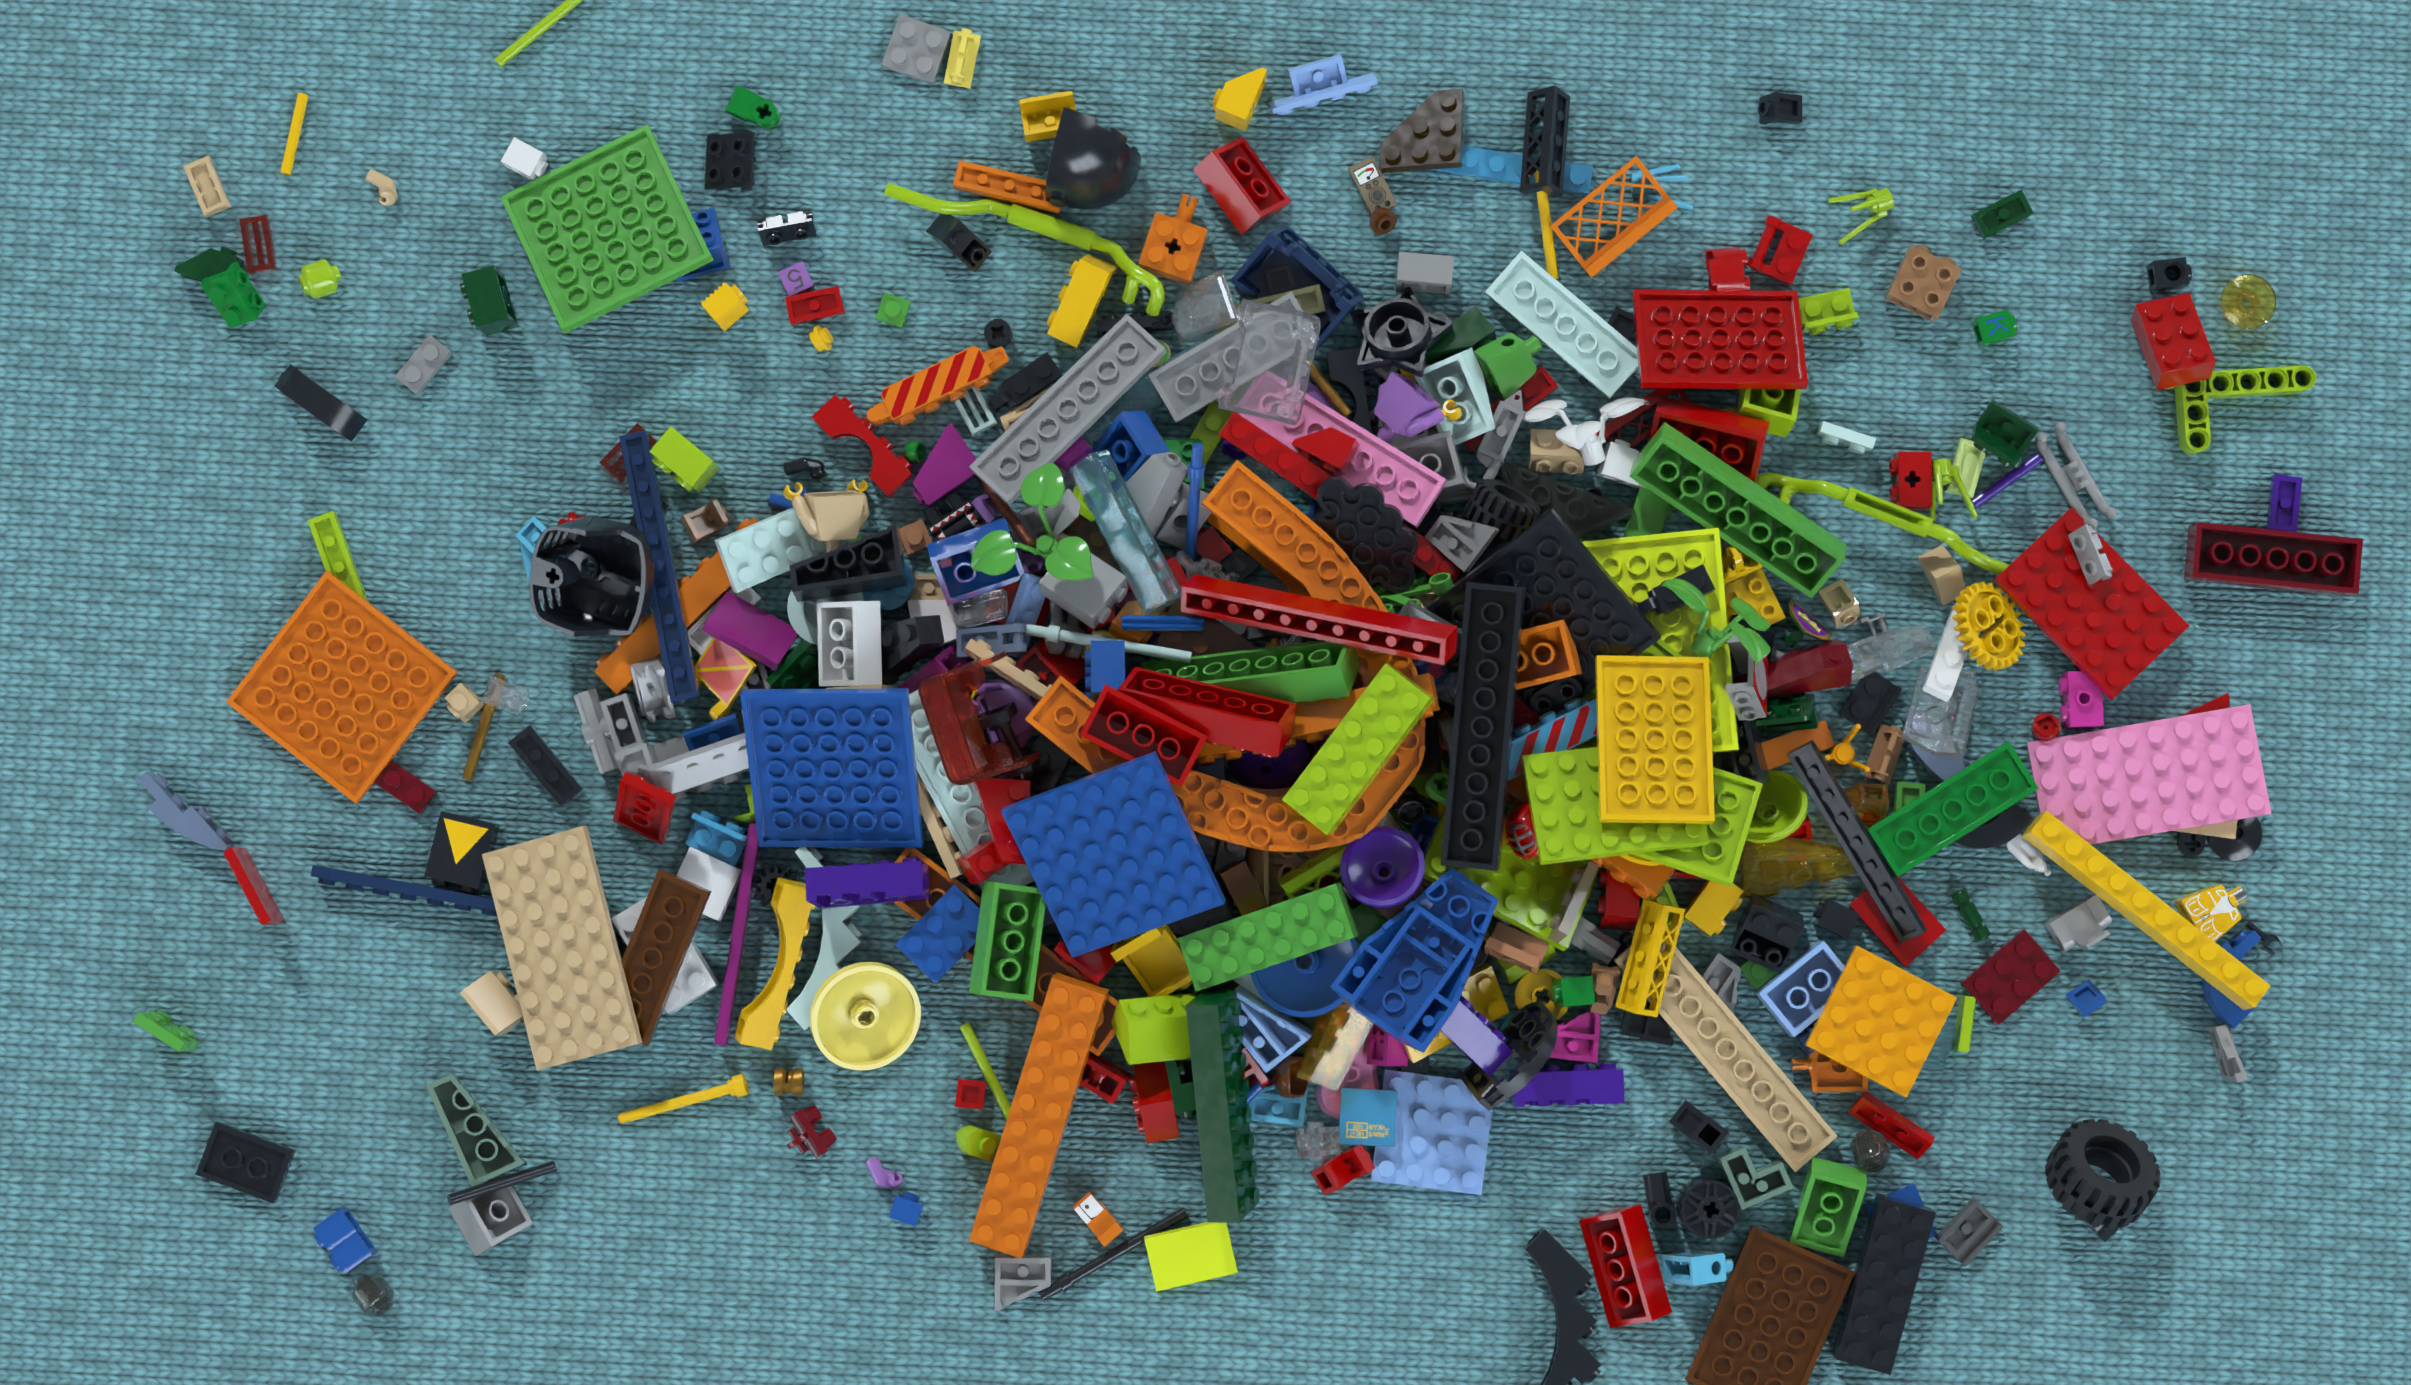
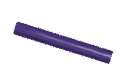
M2038 453L2034 454L2024 461L2019 468L2013 469L1972 498L1971 501L1974 508H1979L2043 462L2041 456Z

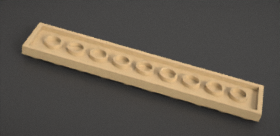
M1665 941L1661 944L1660 953L1665 950ZM1631 946L1614 959L1623 972L1625 971ZM1676 947L1659 1014L1793 1171H1798L1838 1136ZM1658 968L1654 971L1653 980L1658 977ZM1651 995L1647 998L1650 1003L1652 1000Z

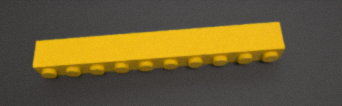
M2048 811L2038 814L2022 835L2034 847L2241 1009L2255 1008L2271 985Z

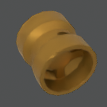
M775 1068L774 1095L784 1096L786 1093H792L794 1096H803L804 1068H794L792 1071H786L785 1068Z

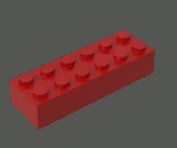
M1138 667L1132 670L1118 688V691L1206 735L1205 742L1209 744H1223L1232 746L1233 749L1238 751L1249 750L1258 752L1265 757H1279L1294 732L1297 703Z

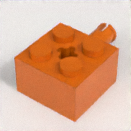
M1182 194L1175 217L1155 212L1138 266L1151 274L1191 287L1208 236V229L1194 225L1191 222L1199 199L1192 196L1187 207L1189 195ZM1173 244L1177 245L1179 251L1169 254V248L1167 247H1172Z

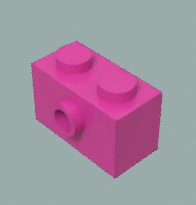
M2082 671L2062 673V678L2058 680V691L2060 695H2063V706H2060L2059 717L2060 721L2064 722V728L2104 726L2102 691Z

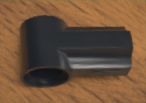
M1667 1171L1642 1175L1649 1222L1660 1228L1671 1226L1675 1221L1676 1213L1672 1206ZM1660 1207H1664L1668 1211V1218L1663 1223H1659L1655 1219V1211Z

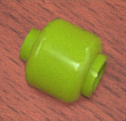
M325 259L304 265L301 268V274L298 275V280L304 294L310 295L313 299L335 293L338 290L337 282L342 280L337 266H331Z

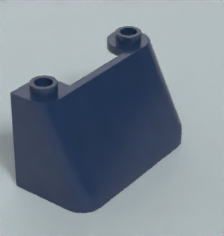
M1283 225L1267 235L1230 281L1235 285V290L1243 297H1268L1270 293L1264 269L1291 263L1297 289L1320 284L1326 312L1306 316L1319 340L1302 350L1313 354L1359 305L1364 296L1354 284L1291 228Z

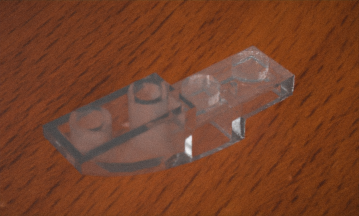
M1926 626L1900 628L1848 645L1847 648L1853 663L1851 683L1882 668H1885L1888 673L1937 650V646ZM1841 687L1832 688V689H1833V691H1835V690H1837V689H1839V688H1841Z

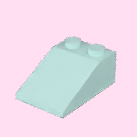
M1472 348L1426 367L1423 377L1414 375L1419 387L1440 404V410L1443 409L1444 402L1449 399L1454 400L1456 408L1461 409L1462 415L1458 420L1451 421L1444 417V421L1436 424L1439 433L1451 431L1455 445L1495 429L1483 372Z

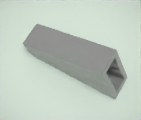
M1175 453L1153 454L1100 509L1097 519L1130 551L1148 548L1188 472V467Z

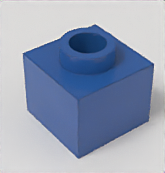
M904 1191L903 1195L898 1194L896 1196L889 1217L916 1226L925 1203L919 1201L920 1196Z

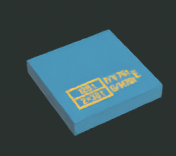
M1341 1088L1339 1144L1395 1147L1397 1090Z

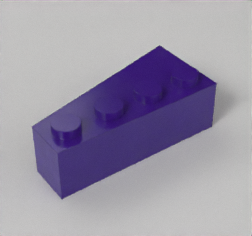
M905 858L900 863L883 860L877 861L875 864L853 863L848 866L805 868L806 901L820 909L930 899L928 865L919 861V858Z
M1600 1063V1069H1588V1064H1572V1070H1561V1065H1544V1070H1540L1523 1089L1512 1095L1510 1102L1514 1107H1525V1105L1549 1106L1552 1104L1625 1103L1623 1069L1616 1068V1063ZM1516 1069V1071H1509L1510 1077L1518 1070Z

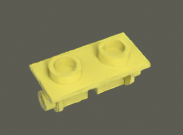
M964 28L961 31L954 30L944 84L971 89L981 35L972 34V30Z

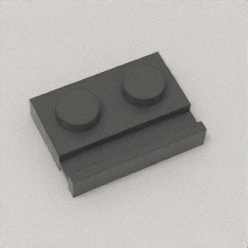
M1972 1197L1935 1238L1966 1267L2004 1226L1977 1199Z

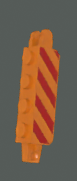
M975 346L967 348L883 388L881 394L883 401L868 409L867 419L877 427L893 421L895 425L899 423L902 426L909 424L916 419V415L924 411L926 414L932 413L941 407V403L949 399L951 402L963 398L966 395L965 391L972 389L973 386L976 390L988 386L991 383L990 380L994 378L993 374L1010 363L1009 358L1002 346L984 352Z

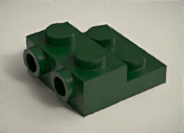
M802 640L778 666L776 671L774 670L766 679L768 684L774 689H826L839 687L819 686L818 651L805 640Z
M1183 1059L1165 1061L1175 1113H1182L1183 1118L1196 1116L1193 1080L1184 1082L1181 1080V1078L1186 1077Z

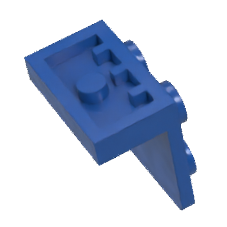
M714 208L692 213L714 261L677 278L678 282L731 268L722 242Z

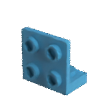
M704 810L700 814L693 812L691 818L696 821L685 844L737 867L746 847L747 835L744 834L746 829L727 822L725 826L719 823L721 817Z

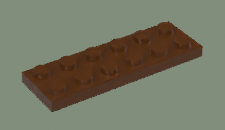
M663 869L657 871L622 958V965L642 1039L640 1044L645 1046L650 1045L711 894L710 890Z

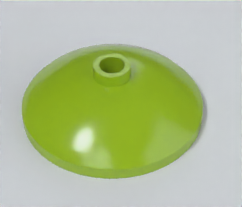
M1768 770L1771 782L1762 785L1747 834V841L1754 843L1775 842L1789 836L1802 824L1808 812V797L1803 785L1794 776L1781 771Z

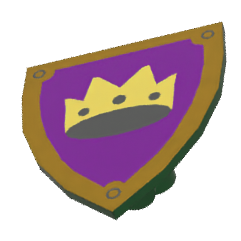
M1791 598L1787 607L1797 626L1784 639V643L1792 648L1798 641L1802 640L1804 635L1825 642L1832 637L1833 634L1794 599Z

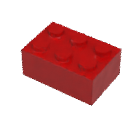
M2190 293L2135 305L2131 323L2156 390L2211 379L2216 360Z

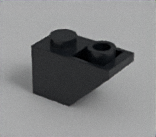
M940 214L926 230L945 250L973 272L978 270L992 252L959 219L952 215Z

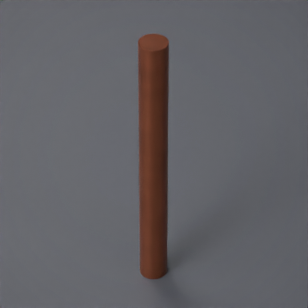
M976 476L978 483L1003 517H1006L1007 522L1022 543L1034 547L1036 541L1010 506Z

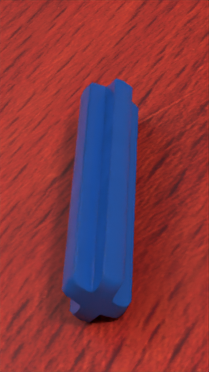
M1123 615L1121 618V628L1123 630L1203 631L1204 618L1202 616Z

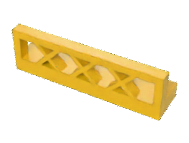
M1643 899L1615 1007L1634 1014L1658 1017L1685 909ZM1669 912H1673L1672 923L1667 926ZM1665 941V950L1660 953L1661 944ZM1658 968V977L1653 980L1654 971ZM1651 995L1650 1007L1645 1009L1647 998Z

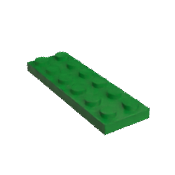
M2008 741L1872 825L1867 831L1895 877H1898L2039 788Z

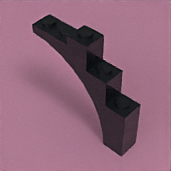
M1542 1227L1523 1246L1537 1263L1546 1279L1555 1310V1346L1549 1368L1540 1385H1572L1571 1380L1573 1377L1581 1384L1585 1381L1590 1383L1599 1375L1600 1370L1598 1368L1601 1366V1363L1578 1340L1581 1337L1586 1339L1596 1329L1594 1324L1597 1320L1574 1296L1577 1293L1582 1295L1591 1286L1592 1283L1589 1280L1593 1276Z

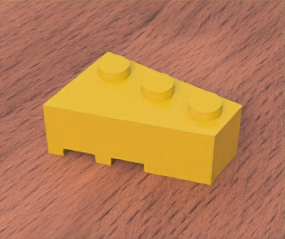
M1090 253L1082 257L1079 262L1075 260L1068 273L1072 277L1068 287L1065 285L1062 287L1057 298L1061 302L1057 311L1053 310L1048 318L1046 325L1050 326L1047 334L1076 348L1079 347L1096 315V310L1102 297L1104 298L1107 292L1106 287L1112 274H1116L1118 266Z

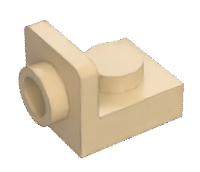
M1843 579L1818 591L1819 598L1831 614L1836 628L1850 625L1860 616L1859 603Z

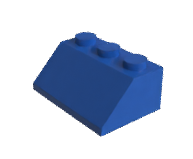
M1006 517L927 544L929 557L947 605L1022 579L1025 572L1017 548H1014L1017 553L1016 563L1011 570L1004 574L988 575L980 571H974L971 567L974 549L986 534L996 530H1005L1011 535L1012 543H1014Z

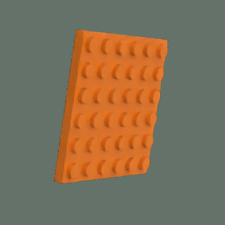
M326 571L226 703L357 804L459 672L333 573Z

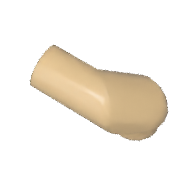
M371 169L366 176V181L379 188L380 198L378 200L383 206L393 205L398 196L395 182L391 178Z

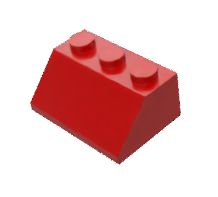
M1244 137L1211 151L1193 169L1202 184L1206 186L1216 200V203L1223 209L1241 235L1257 228L1291 203L1290 199Z

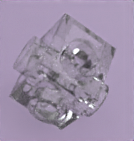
M1324 1121L1307 1122V1128L1296 1129L1298 1157L1309 1156V1162L1326 1161V1155L1341 1154L1339 1126L1324 1127Z

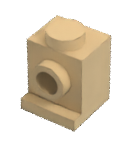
M459 683L445 697L448 701L446 704L449 711L464 723H467L485 706V703L475 692L463 683Z

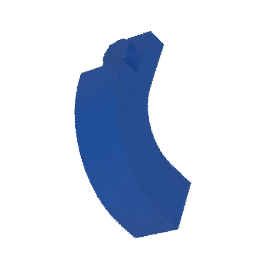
M2241 930L2231 938V945L2226 941H2219L2217 944L2237 960H2240L2261 937L2254 930H2246L2245 932ZM2202 979L2203 991L2209 1008L2222 1024H2226L2227 1028L2234 1029L2253 1010V1008L2241 1009L2206 980Z

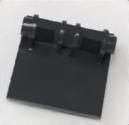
M754 132L707 135L705 190L741 188L743 191H752V186L755 185L753 170L756 169V165H753V162L756 161L754 156L755 145H757V141L754 140Z

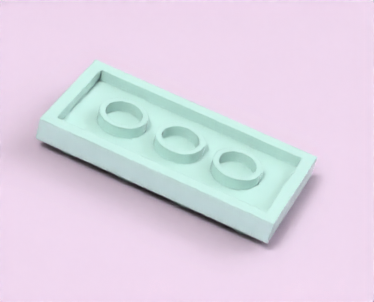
M793 507L715 540L733 592L736 593L789 571V566L822 552L826 553V541H819L807 533Z

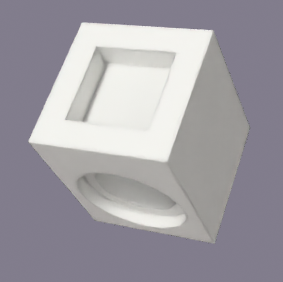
M515 137L501 160L507 168L531 181L541 177L548 166L546 162L548 158L543 152Z

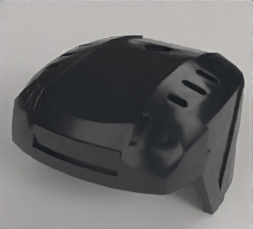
M585 516L571 522L546 528L538 539L532 555L529 581L530 598L536 617L545 625L560 630L561 633L572 637L597 635L623 636L633 634L643 621L646 613L649 612L654 586L655 562H653L652 551L645 533L632 525L629 526L617 521L596 518L594 516ZM566 553L565 557L559 556V554ZM589 559L594 563V572L590 571L587 566ZM547 588H548V594H549V599H550V603H551L552 608L550 607L549 602H548L547 591H546ZM555 588H556V592H557L558 601H559L560 606L558 605L557 600H556ZM539 591L544 610H542L538 596ZM605 601V604H604V606H603V608H602V610H601V612H600V608H601L603 602Z

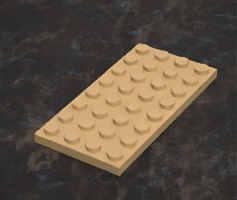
M587 825L482 854L536 1070L642 1043Z

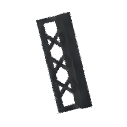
M1555 85L1528 92L1520 192L1524 195L1544 191L1552 198L1563 196L1570 96ZM1545 97L1544 105L1539 111H1536V100ZM1542 120L1543 128L1535 136L1534 128ZM1540 145L1541 153L1533 161L1532 153ZM1538 170V183L1530 184V178Z

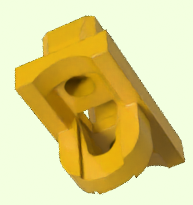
M1732 545L1724 549L1725 555H1722L1725 585L1763 568L1761 564ZM1733 564L1734 570H1732L1729 565Z

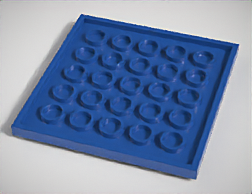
M908 688L742 690L740 695L759 847L923 846L924 838Z
M1156 751L1005 806L1001 810L1072 958L1225 903L1226 899Z

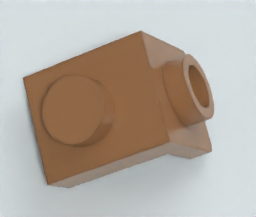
M716 498L711 500L706 506L683 515L681 518L693 543L721 531L729 522L725 507L719 504Z

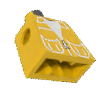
M2216 884L2174 900L2186 920L2215 942L2242 919L2236 906L2247 901L2248 897L2241 886H2237L2227 892L2222 884Z

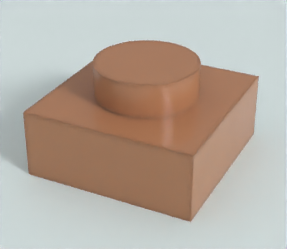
M923 519L899 529L901 540L908 556L926 549L927 544L933 543Z

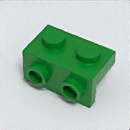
M238 262L231 263L226 271L204 278L200 283L230 329L257 320L266 306L262 296L257 292L250 282L247 273L242 270Z

